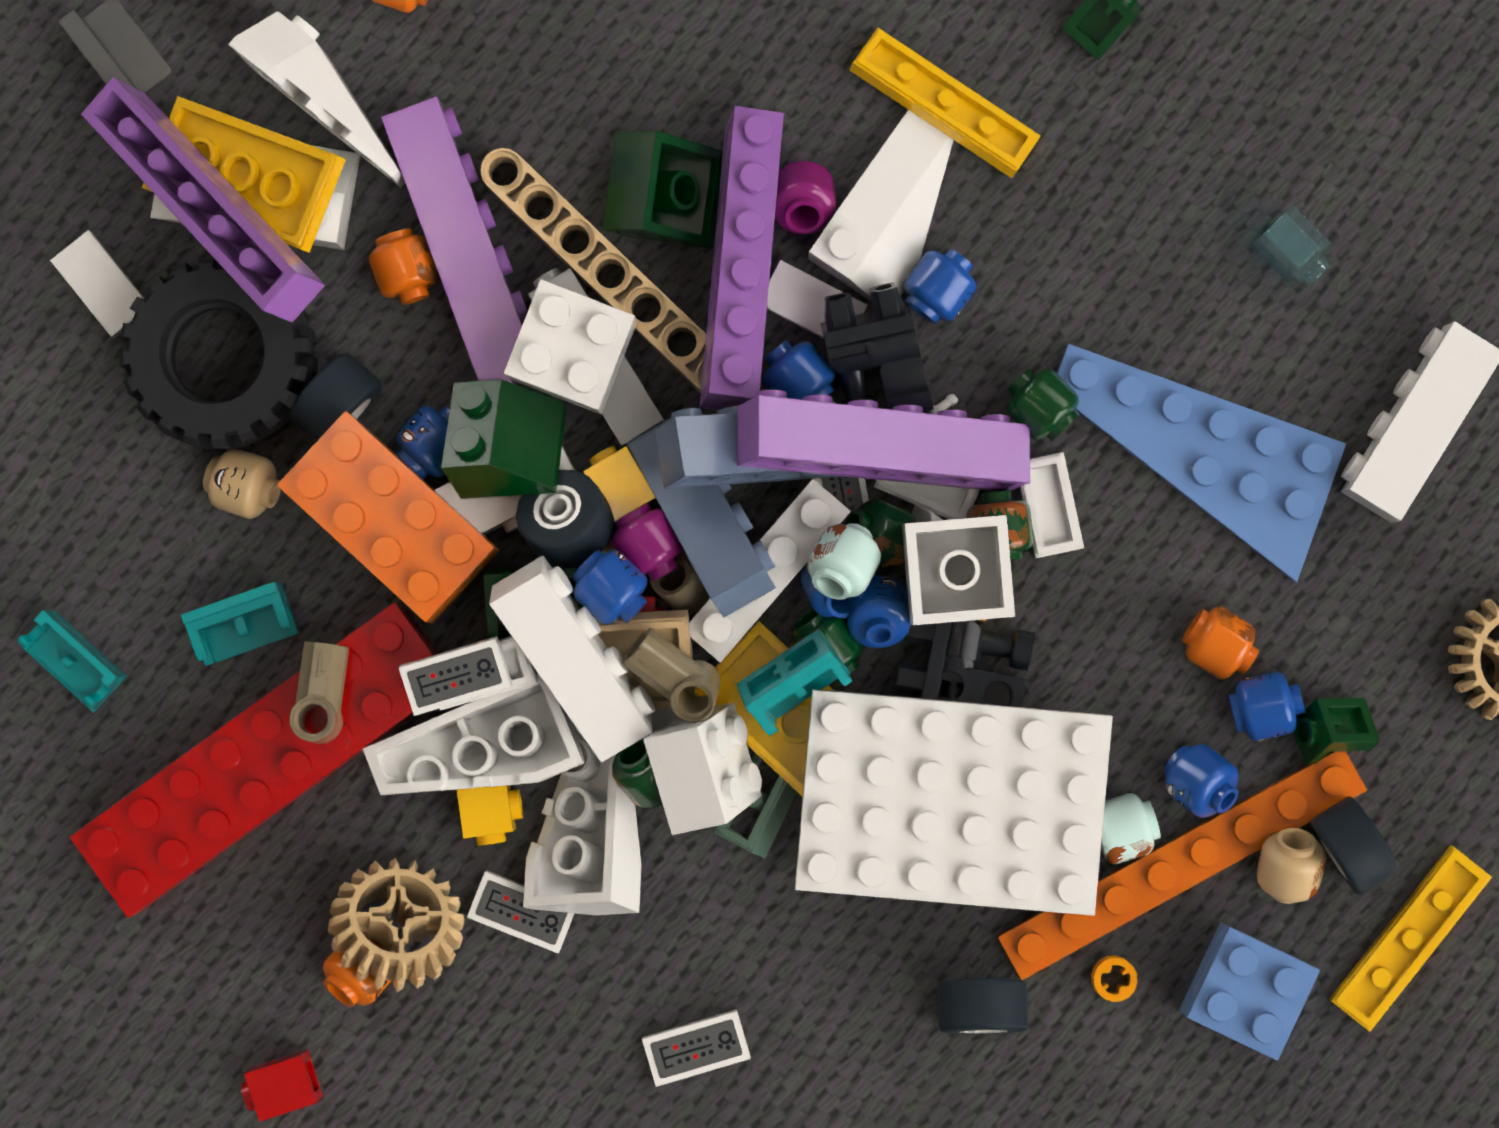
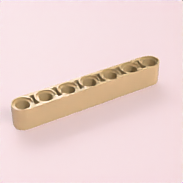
M505 148L495 149L487 154L482 161L480 171L482 180L489 191L607 305L633 315L635 304L643 298H652L660 304L661 310L658 317L647 323L637 320L635 331L701 394L706 333L519 154ZM510 163L518 168V174L514 182L505 186L494 183L492 181V174L495 168L500 164ZM542 196L552 200L554 204L553 211L547 218L536 220L528 216V205L533 199ZM571 231H583L589 236L587 248L578 254H571L565 251L562 246L565 236ZM609 264L618 265L625 271L624 280L619 286L614 288H606L598 282V273L604 266ZM682 331L693 335L697 342L694 351L684 357L674 355L668 348L670 338L677 332Z

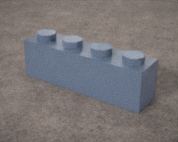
M738 406L720 409L714 415H702L700 408L678 410L671 414V420L655 429L664 489L843 477L738 466Z
M671 417L627 442V445L708 595L724 618L776 588L767 572L773 569L775 565L762 542L759 541L752 545L745 532L754 527L740 502L730 506L724 493L732 489L730 484L664 489L655 429L671 420Z

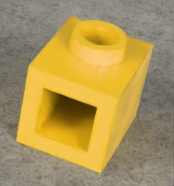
M615 446L602 450L589 460L592 466L583 471L599 487L609 503L614 523L646 504H649L651 508L659 504L626 446L617 451Z
M510 785L456 789L463 839L476 837L477 846L505 842V833L513 832L516 829L515 820L523 819V806L519 789L511 790Z

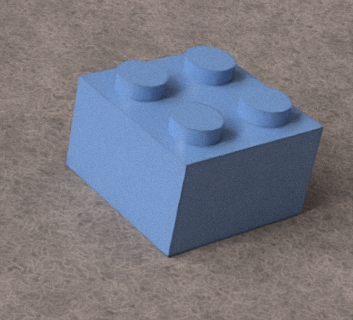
M1220 921L1179 1011L1187 1018L1278 1061L1318 977L1320 969Z

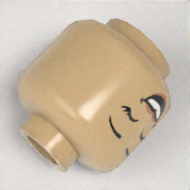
M228 449L223 454L214 456L209 462L203 478L204 491L208 493L209 501L215 508L246 519L256 518L266 508L274 507L281 493V489L277 486L280 480L276 479V469L273 462L266 457L241 449Z

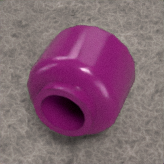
M797 161L787 164L779 170L775 209L776 222L783 229L794 234L807 235L819 232L825 228L834 216L836 209V192L832 175L824 166L813 161Z
M646 504L614 523L617 528L611 537V544L614 550L621 552L645 575L648 574L652 582L678 568L674 559L684 549L662 508L652 510L650 505Z

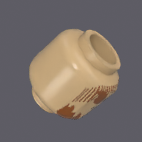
M1286 828L1266 838L1261 848L1256 871L1258 884L1264 892L1281 903L1291 904L1312 898L1321 886L1326 864L1325 850L1312 834L1299 828Z

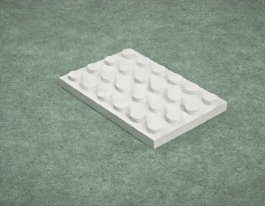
M812 689L795 890L1095 916L1113 716Z

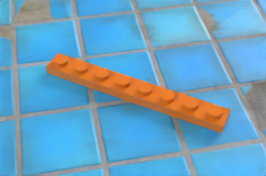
M1346 751L1330 752L1316 764H1308L1233 805L1228 811L1209 818L1153 849L1150 854L1139 857L1098 879L1095 916L1040 911L998 934L997 938L1019 978L1024 980L1257 852L1262 848L1266 838L1286 828H1300L1348 796L1355 798L1366 792L1367 789Z

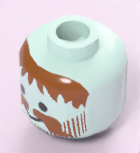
M854 523L832 525L818 539L808 558L807 569L814 587L825 596L837 600L855 597L867 589L880 564L881 551L873 540L872 534L865 527Z
M1133 793L1105 800L1101 852L1105 860L1110 864H1119L1150 854L1154 849V840L1161 838L1158 821L1150 801L1142 802Z

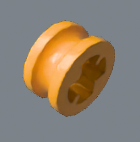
M1116 955L1106 956L1094 965L1091 973V983L1101 997L1111 1002H1119L1129 998L1135 991L1138 983L1137 973L1126 959ZM1112 965L1122 966L1120 973L1123 975L1127 974L1126 984H1118L1116 992L1107 991L1106 989L1109 985L1106 982L1101 984L1102 973H1110Z

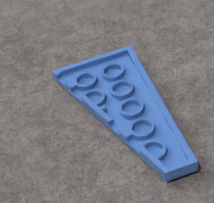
M1068 344L1057 374L1079 396V403L1075 410L1121 445L1128 453L1153 470L1160 478L1242 540L1254 552L1270 562L1282 574L1296 583L1346 443Z

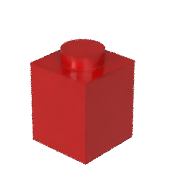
M308 1049L250 1068L244 1074L246 1082L241 1083L246 1107L249 1111H256L259 1122L316 1104L323 1097Z

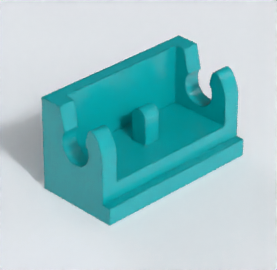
M272 582L181 614L198 661L203 660L205 666L299 634L282 582Z
M42 610L34 619L37 625L27 635H21L17 643L94 713L123 682L127 675L55 610Z
M818 629L738 682L737 686L746 709L753 715L763 730L771 736L778 731L774 725L776 724V719L811 697L812 689L821 690L836 679H839L844 686L853 680L849 675L851 673L848 667L843 663L821 630Z

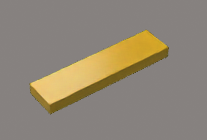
M880 28L876 29L849 69V71L1010 178L1014 177L1041 136Z
M1450 845L1329 1000L1371 1032L1492 877L1454 846Z

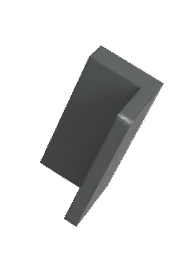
M106 0L84 18L75 10H72L58 21L105 84L112 77H115L147 94L172 74L170 66L119 0Z

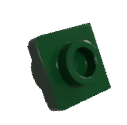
M1085 0L1062 29L1097 60H1100L1144 8L1137 2L1138 0Z
M1365 698L1316 699L1305 709V713H1301L1296 717L1295 740L1300 747L1306 764H1316L1329 752L1370 751L1381 742Z

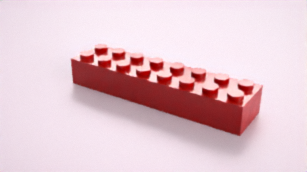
M392 603L336 644L349 647L350 649L341 707L343 726L340 734L334 740L326 744H316L300 739L293 732L289 716L292 707L296 704L300 671H298L70 836V839L127 918L141 913L363 752V748L374 744L413 715L399 667L400 665L438 653L402 603ZM322 706L311 709L305 718V726L311 734L323 731L328 723V714Z

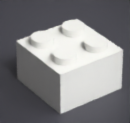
M540 279L504 374L510 380L602 415L637 325L636 317L630 313Z
M1007 515L902 524L911 625L1015 617Z
M734 702L715 706L711 716L704 721L696 723L686 722L676 717L643 739L672 835L727 824L762 796L760 791L762 786L761 774L757 765L751 761L746 744L748 739L747 727L743 718L737 714Z

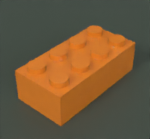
M347 411L333 423L277 484L286 495L426 623L433 624L500 551L366 426Z

